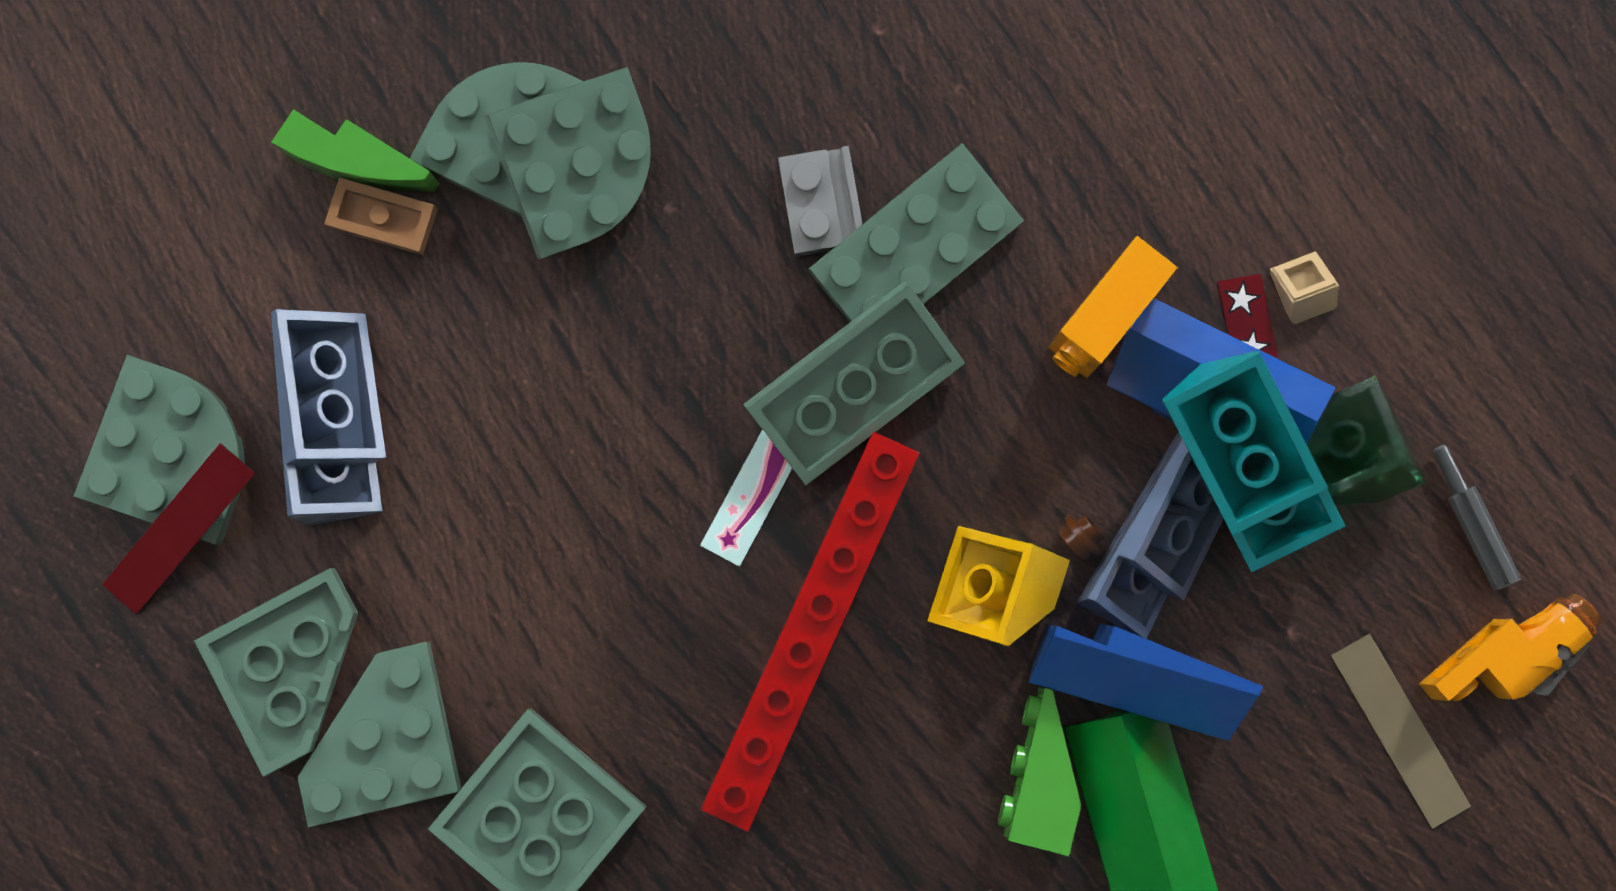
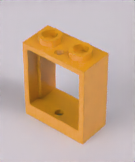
M1136 236L1049 345L1048 348L1055 353L1052 357L1053 361L1068 374L1076 377L1080 373L1087 378L1104 361L1178 267L1140 237Z

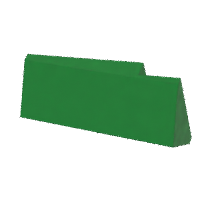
M1122 710L1063 726L1104 876L1107 877L1110 891H1218L1169 724Z

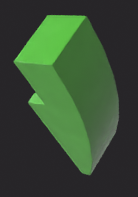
M293 109L271 142L287 157L311 170L337 180L340 177L378 189L399 192H434L440 184L430 171L347 119L336 135Z

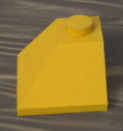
M958 526L927 621L1009 646L1055 609L1070 560L1033 544Z

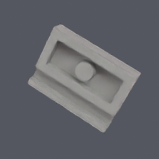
M843 146L841 149L830 151L825 149L778 157L795 257L831 251L862 225L849 146Z

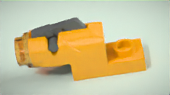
M1571 593L1566 598L1558 597L1543 611L1519 625L1513 619H1493L1423 679L1419 685L1431 699L1450 701L1452 699L1456 702L1469 695L1479 684L1475 679L1477 676L1500 699L1514 700L1525 697L1530 692L1548 696L1569 669L1576 664L1588 649V642L1596 636V628L1602 623V619L1588 601L1575 593Z

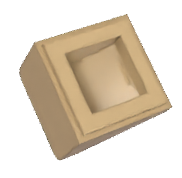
M1316 251L1270 268L1273 282L1285 311L1293 324H1298L1324 314L1338 306L1339 284Z

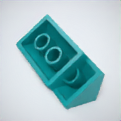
M1258 350L1200 364L1162 399L1251 572L1345 527L1327 490L1328 486Z

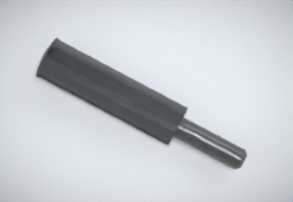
M1443 444L1434 448L1433 454L1453 492V495L1447 499L1492 590H1501L1514 585L1522 578L1476 486L1467 487L1447 445Z

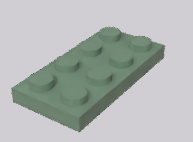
M962 143L807 270L847 320L851 322L903 281L910 285L924 304L1024 220Z
M903 281L743 405L799 478L807 485L869 438L873 432L878 431L963 366L965 362L910 285Z

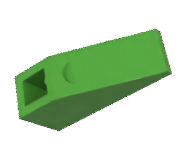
M1039 687L1037 696L1029 695L1025 704L1022 725L1029 726L1025 746L1017 745L1013 754L1010 775L1017 776L1013 796L1005 795L1002 800L998 825L1005 827L1003 836L1008 841L1069 856L1081 802L1053 690Z

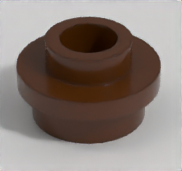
M1069 514L1064 519L1066 524L1058 532L1066 544L1083 561H1086L1093 554L1098 557L1104 552L1099 542L1105 536L1086 515H1083L1078 520L1075 516Z

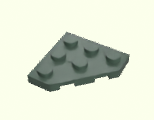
M335 568L325 570L194 641L263 777L271 775L315 750L358 615V611Z
M430 642L380 652L374 656L298 776L308 827L459 792L462 789Z

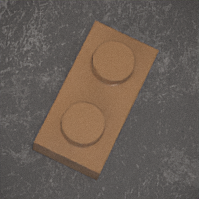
M339 177L324 225L332 230L424 255L438 208L434 204Z

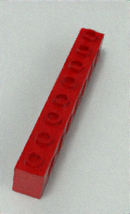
M872 433L703 803L702 811L745 831H749L920 452L878 433Z

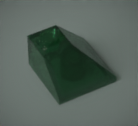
M1372 376L1332 395L1307 447L1328 486L1327 490L1335 505L1377 503L1427 482L1409 438L1376 376Z

